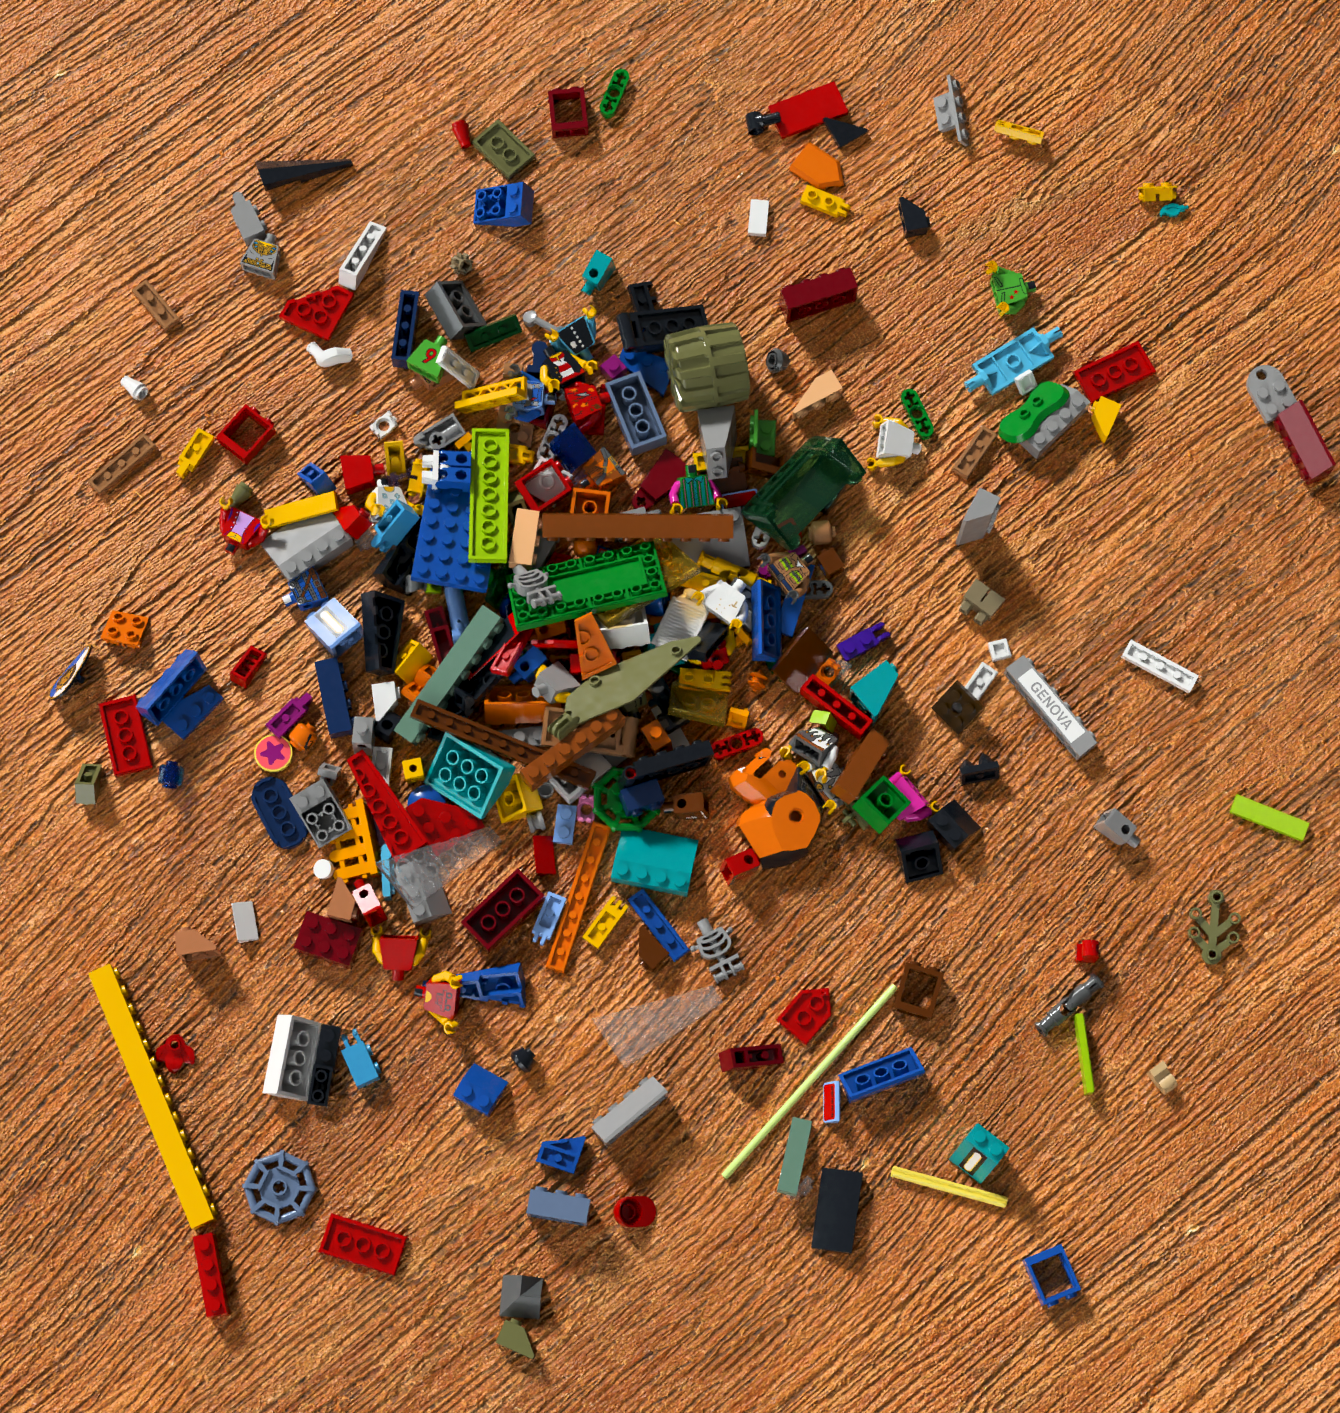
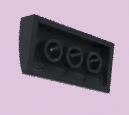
M822 1168L811 1248L852 1254L863 1173Z

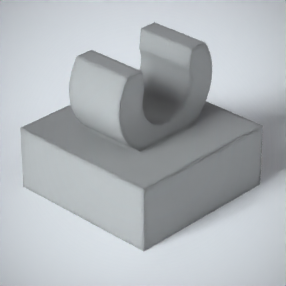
M324 762L318 769L317 775L321 776L319 780L327 777L330 779V786H332L340 776L342 767Z

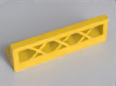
M522 376L462 391V400L455 401V409L468 414L527 399V377ZM521 383V388L517 387L516 385Z

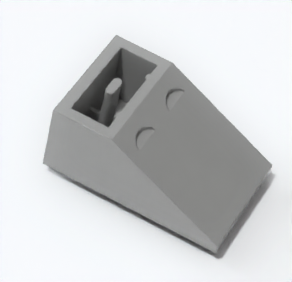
M326 777L289 798L318 848L353 829Z

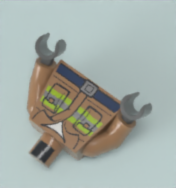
M795 552L762 553L757 558V560H763V563L760 565L762 568L767 565V571L786 594L785 598L791 597L793 599L791 604H794L798 598L806 593L810 583V571L807 567L815 562L809 553L801 558Z

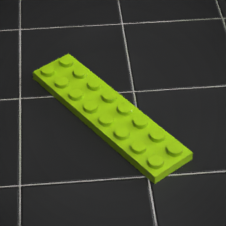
M472 428L469 563H507L509 429Z

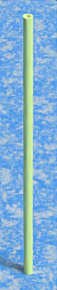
M891 984L724 1170L721 1175L725 1179H728L898 990L894 984Z

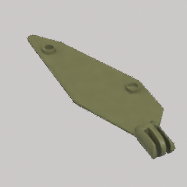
M695 636L668 642L589 677L567 697L564 713L547 727V731L562 741L579 724L635 701L700 644L701 638Z

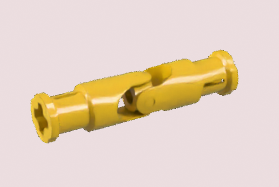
M703 550L696 563V566L705 567L710 572L731 581L737 577L750 587L759 579L769 583L772 582L770 579L757 576V573L720 557L710 556Z

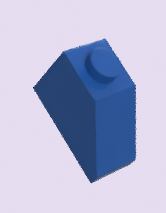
M312 462L297 473L299 478L316 496L337 489L326 472Z

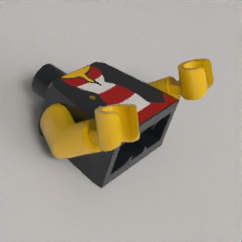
M549 346L543 350L547 359L544 360L540 368V382L548 388L550 393H554L581 380L585 371L592 375L593 369L598 370V365L596 361H585L569 353L568 350L557 353L553 346Z

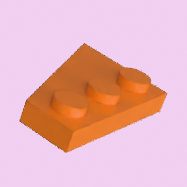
M590 612L575 619L583 681L616 665L617 661L593 613Z

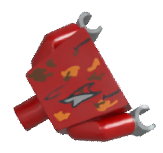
M578 381L556 391V393L561 394L557 399L561 401L566 400L575 428L578 427V430L573 429L570 431L572 436L577 433V437L573 441L582 440L583 434L590 430L601 418L603 412L602 405L611 402L608 391L598 394L594 385Z

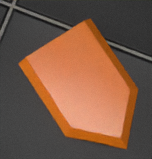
M811 142L804 147L789 167L791 172L817 189L844 186L840 162Z

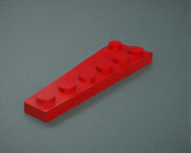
M362 749L348 758L347 762L397 865L428 844V841L365 751Z

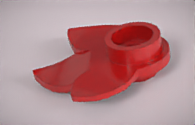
M179 1034L170 1035L166 1039L165 1044L161 1045L156 1051V1061H165L167 1069L172 1074L177 1073L183 1063L191 1065L195 1063L193 1048L186 1045L184 1038ZM172 1041L178 1042L177 1048L172 1046Z

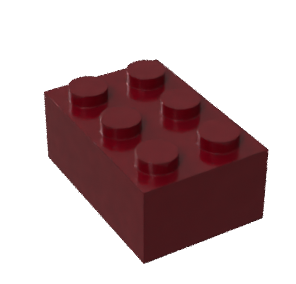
M306 911L293 948L296 952L352 970L365 932L362 928Z

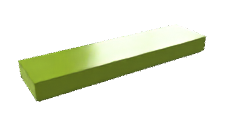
M1238 794L1235 795L1229 811L1233 815L1301 842L1304 840L1310 824Z
M1079 1013L1073 1016L1083 1090L1084 1095H1091L1095 1089L1084 1014Z

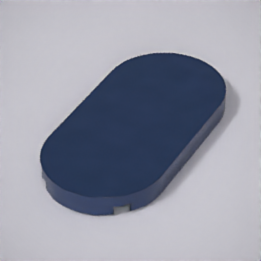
M266 777L255 784L251 795L252 803L274 844L283 849L296 848L306 839L308 829L289 799L293 795L287 784L281 779Z

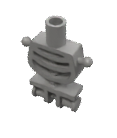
M520 564L514 567L513 583H508V588L512 589L514 587L519 595L527 596V603L531 604L534 609L537 606H546L547 602L551 605L554 604V601L562 600V594L560 591H556V585L548 586V572L543 573L539 569L527 571Z
M707 918L697 922L703 936L696 939L697 946H691L690 950L694 952L699 949L701 957L706 960L718 958L719 963L709 967L710 973L718 969L721 970V972L713 974L715 982L718 984L723 979L728 980L729 974L732 973L735 976L737 972L745 970L741 961L735 965L731 964L739 959L738 953L727 959L724 955L731 947V938L728 934L733 932V928L728 927L725 931L722 927H718L713 930ZM721 935H723V938H722L721 941H719V942L716 941L717 939L720 938ZM727 941L726 948L721 950L720 946H722L724 942ZM710 944L709 947H703V946H702V945ZM714 951L713 953H715V954H713V955H708V954H706V953H704V952ZM728 965L729 970L725 971L724 966Z

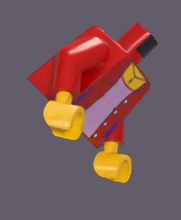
M225 496L221 497L219 500L222 506L219 517L220 532L224 540L228 542L224 550L231 555H235L239 547L248 551L251 547L253 548L264 542L269 531L268 526L274 524V519L272 518L267 522L268 515L262 516L259 520L234 507L230 509L229 506L233 503V499L230 497L227 504L224 501Z

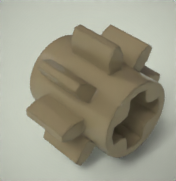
M457 252V255L451 257L450 267L454 269L453 273L457 275L461 273L466 276V273L470 270L472 271L473 260L469 259L470 255L466 253L462 255Z

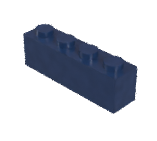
M401 290L391 356L393 367L409 369L406 361L414 352L421 304L418 291Z
M337 657L314 662L331 739L352 735L354 716L350 717L349 710H352L350 698L347 699L345 692H348L347 681L342 679V674L345 673L343 663H339Z

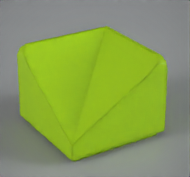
M813 710L810 718V723H819L830 733L834 732L837 721L831 712Z

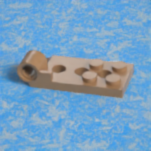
M504 363L502 381L517 378V376L513 378L508 376L509 371L515 372L510 368L515 363ZM517 364L520 367V371H524V365ZM513 403L499 406L496 429L510 430L514 425L519 426L520 431L518 433L510 431L509 443L527 446L528 450H531L535 425L516 420L514 417L511 420H506L505 415L509 412L504 410L508 405L512 406Z

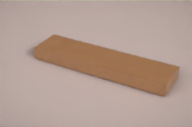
M145 433L141 434L87 481L88 484L102 496L153 452L157 446Z

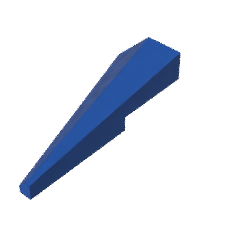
M521 963L456 975H462L463 986L460 993L462 998L486 1002L495 1000L501 1001L504 1005L512 1003L518 1004L521 1008L526 1007L525 977ZM429 980L423 981L422 986L426 987Z

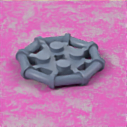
M280 1150V1152L260 1159L256 1158L245 1183L242 1184L250 1206V1213L274 1223L275 1226L300 1216L304 1217L318 1189L315 1186L309 1168L310 1163L285 1152V1150ZM278 1161L279 1166L269 1170L266 1169L265 1165ZM287 1161L297 1166V1168L292 1171L285 1168L284 1163ZM261 1170L264 1174L259 1184H255L254 1181ZM303 1172L307 1186L300 1185L297 1175ZM283 1182L284 1191L276 1193L275 1184ZM253 1189H258L262 1200L258 1203L256 1202ZM300 1191H304L306 1194L299 1206L295 1201ZM267 1204L274 1207L275 1212L272 1214L262 1209V1207ZM292 1205L295 1209L281 1215L280 1209Z

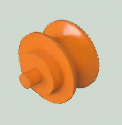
M761 669L758 672L750 673L752 680L747 681L754 692L766 688L763 681H767L768 678L762 673L763 670Z

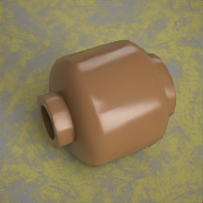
M828 520L813 521L811 526H808V539L812 541L813 545H828L832 542V537H836L835 526H831Z

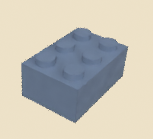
M536 1186L535 1190L530 1189L526 1212L528 1217L587 1227L591 1208V1199H588L587 1195L575 1193V1196H569L566 1191L555 1190V1193L548 1192V1188Z

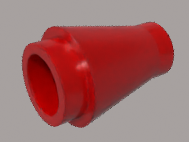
M466 120L454 122L451 130L460 143L461 148L470 147L472 144L469 124L466 123Z

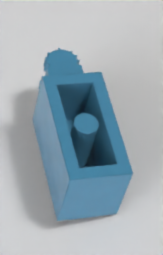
M396 499L373 527L377 534L371 540L372 547L379 548L381 552L385 553L392 545L397 546L419 520L420 517L415 510Z
M355 1028L352 1030V1034L357 1043L350 1046L348 1037L342 1034L341 1038L346 1048L341 1050L357 1088L360 1089L380 1080L379 1074L382 1072L378 1063H373L371 1056L374 1054L370 1045H365Z

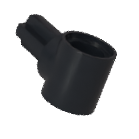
M754 111L745 116L748 134L753 136L762 134L764 129H766L765 126L781 122L779 112L763 116L762 113Z

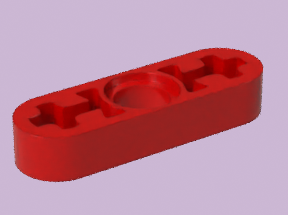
M752 728L714 742L711 745L713 752L717 746L720 749L725 748V743L727 742L731 752H728V749H724L721 755L718 752L714 753L713 758L722 760L760 746L763 742V732L758 728ZM752 733H755L756 736H760L758 737L757 742H755L754 739L749 740L748 745L746 746V742L743 736H746V740L752 737ZM739 739L742 742V747L735 749L732 747L731 742Z

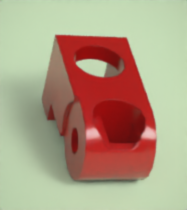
M1083 940L1082 944L1077 943L1075 962L1096 963L1099 959V941Z

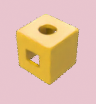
M421 758L402 761L407 783L425 780ZM411 765H415L417 767V770L415 772H411L409 770V767Z

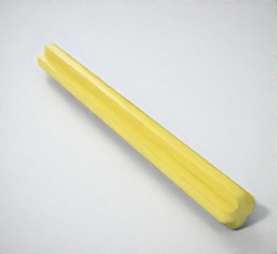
M893 1166L891 1170V1177L1003 1208L1007 1206L1008 1198L1006 1196Z

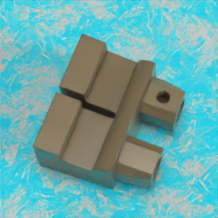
M975 579L963 596L959 611L964 615H968L971 610L977 612V615L973 620L982 626L987 620L990 621L994 614L1003 606L1005 598L992 589L989 592L990 588Z

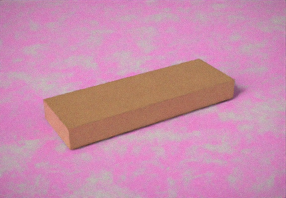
M147 279L132 289L134 295L165 332L180 322L179 317Z
M981 425L951 471L968 480L998 434Z

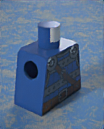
M314 566L288 583L291 593L282 596L286 607L297 602L300 611L321 606L329 599Z

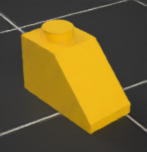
M1103 396L1100 397L1099 402L1094 401L1091 411L1094 413L1091 419L1101 442L1105 443L1122 404Z

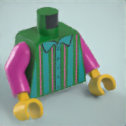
M696 464L685 466L686 477H678L669 492L670 505L672 507L670 514H674L675 510L681 514L683 508L715 505V502H717L716 510L721 509L720 504H723L727 509L728 501L723 498L716 484L709 480L707 475H697Z

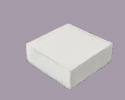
M1030 369L1014 378L1019 394L1022 396L1038 386Z
M1006 638L987 644L992 662L1011 658L1012 655Z

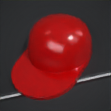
M628 1196L620 1198L615 1203L613 1215L616 1222L621 1226L646 1227L654 1221L656 1207L649 1197Z

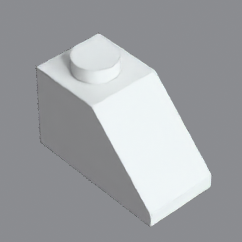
M394 681L371 684L377 724L390 710L393 711L397 707L398 698H401L400 687H396Z

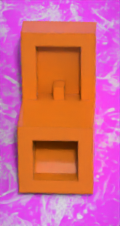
M429 663L420 668L414 680L403 687L401 694L414 702L436 671V668Z

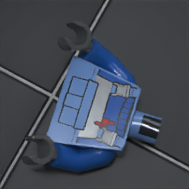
M517 364L510 366L515 372L509 371V377H527V399L513 402L512 406L508 405L504 410L509 412L505 415L506 420H511L514 417L516 420L531 422L545 414L546 405H556V393H547L545 385L540 380L524 371H520V367ZM521 383L517 384L516 386L521 388Z

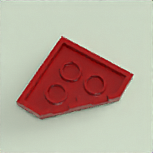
M338 285L330 287L331 289L323 292L317 291L297 300H288L279 318L329 342L355 295L353 292Z
M420 798L405 808L428 841L427 845L435 858L485 827L481 819L464 808L434 800Z

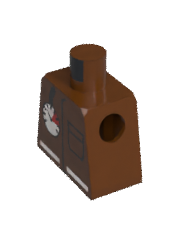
M704 792L673 795V802L663 803L664 814L674 813L676 818L680 820L709 819V799Z

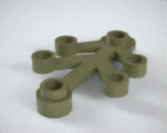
M1212 890L1207 896V901L1211 905L1210 925L1202 917V911L1199 908L1194 907L1189 912V917L1195 920L1209 937L1207 944L1200 936L1199 928L1195 926L1191 927L1187 932L1188 937L1193 939L1202 949V959L1209 965L1217 964L1221 959V952L1231 944L1239 941V934L1232 931L1223 942L1217 945V937L1232 925L1238 924L1241 920L1240 914L1233 912L1225 922L1218 926L1219 907L1224 901V895L1220 890ZM1218 894L1220 899L1215 900L1213 895ZM1192 911H1197L1199 916L1194 917ZM1231 916H1236L1237 922L1232 921ZM1191 930H1195L1197 936H1192ZM1230 935H1235L1236 941H1232ZM1210 951L1215 953L1214 958L1209 956Z

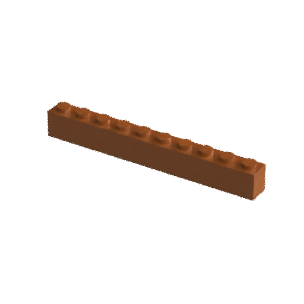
M543 513L542 538H547V541H558V538H566V541H577V538H585V541H596V538H604V541H615V538H623V541H634V538H642V541L646 542L653 541V538H661L663 542H671L672 538H680L681 542H691V538H699V542H710V538H718V542H729V539H733V514Z

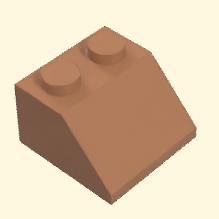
M337 877L327 915L331 919L355 926L356 922L359 923L361 911H359L356 901L342 878Z
M183 927L179 929L180 931L174 932L177 956L183 962L222 956L220 949L195 929Z

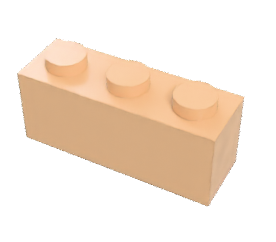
M517 508L509 568H514L520 564L526 570H530L532 565H536L537 554H534L535 547H539L540 536H537V531L542 529L540 511Z

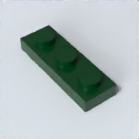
M514 313L467 332L464 336L470 352H474L521 333L522 329L517 315Z

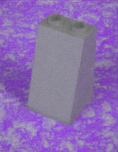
M730 405L697 410L699 437L708 479L728 477L737 440L735 406Z

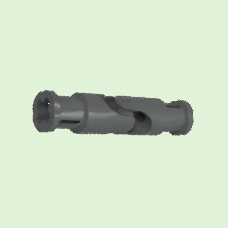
M1092 973L1090 978L1084 984H1079L1069 997L1063 998L1046 1013L1047 1016L1040 1022H1035L1036 1029L1044 1037L1048 1036V1032L1076 1011L1078 1005L1086 1003L1096 990L1102 989L1104 987L1103 982ZM1061 1005H1063V1008H1064L1065 1010L1069 1011L1068 1014H1066V1015H1062V1014H1061V1012H1060V1006H1061Z

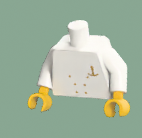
M737 579L733 586L726 582L714 584L701 591L694 592L690 598L691 600L694 598L698 600L697 606L702 602L703 608L729 625V629L736 627V633L740 632L748 616V604L746 597L742 594L747 585L740 579Z

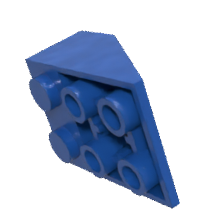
M524 182L476 190L473 224L509 227L532 224L534 190Z

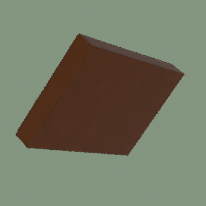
M805 627L770 670L795 695H799L803 684L812 674L815 675L833 652L810 627Z

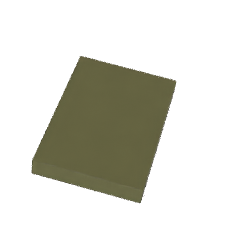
M499 119L472 141V145L508 180H511L536 158L535 154Z

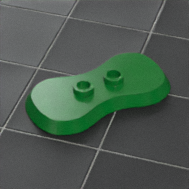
M1047 381L1039 384L1033 389L1027 401L1020 408L1007 415L1001 421L998 430L999 436L1010 443H1021L1028 440L1035 434L1041 422L1048 415L1061 408L1067 402L1069 391L1064 386L1055 382Z

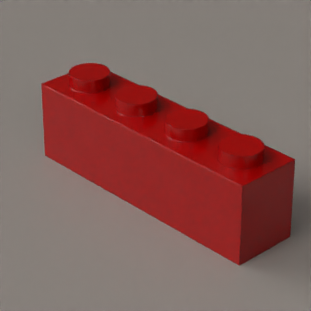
M814 674L801 687L800 695L821 711L831 712L837 723L859 741L872 726L873 720Z
M211 1232L193 1236L206 1317L211 1319L229 1315L230 1309L216 1234Z

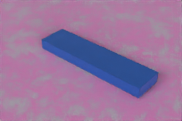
M812 564L807 567L810 571V580L815 567ZM806 593L798 598L794 604H791L793 601L791 597L784 599L781 608L782 635L793 637Z
M641 889L627 900L657 941L669 952V957L673 962H676L690 951L644 889Z

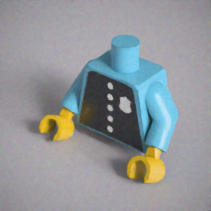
M590 305L591 309L589 312L585 307L582 309L586 317L584 315L559 331L551 328V336L545 333L544 336L549 339L550 344L557 353L568 350L569 353L575 356L579 354L581 359L585 361L594 358L588 349L595 344L596 309L592 305Z

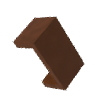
M756 447L746 451L744 473L776 481L786 475L787 455L783 454L776 458L756 453Z

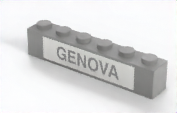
M1022 655L1005 669V676L1078 761L1096 746L1097 739L1091 731L1086 730L1082 719L1078 716L1075 717L1071 712L1070 705L1060 699V695L1054 687L1049 686L1045 675L1041 672L1039 673L1034 668L1035 664L1033 661Z

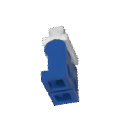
M433 450V455H423L422 468L433 469L432 471H422V483L432 484V489H462V492L470 493L471 452H439V450Z

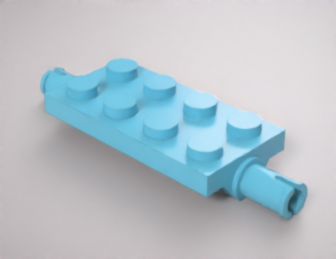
M1034 327L973 363L971 367L977 375L964 382V386L971 393L981 385H985L992 396L1015 383V377L1029 369L1033 372L1053 360L1054 355L1050 351L1049 346L1052 342L1063 337L1062 331L1058 332L1060 330L1059 327H1055L1046 334H1039Z

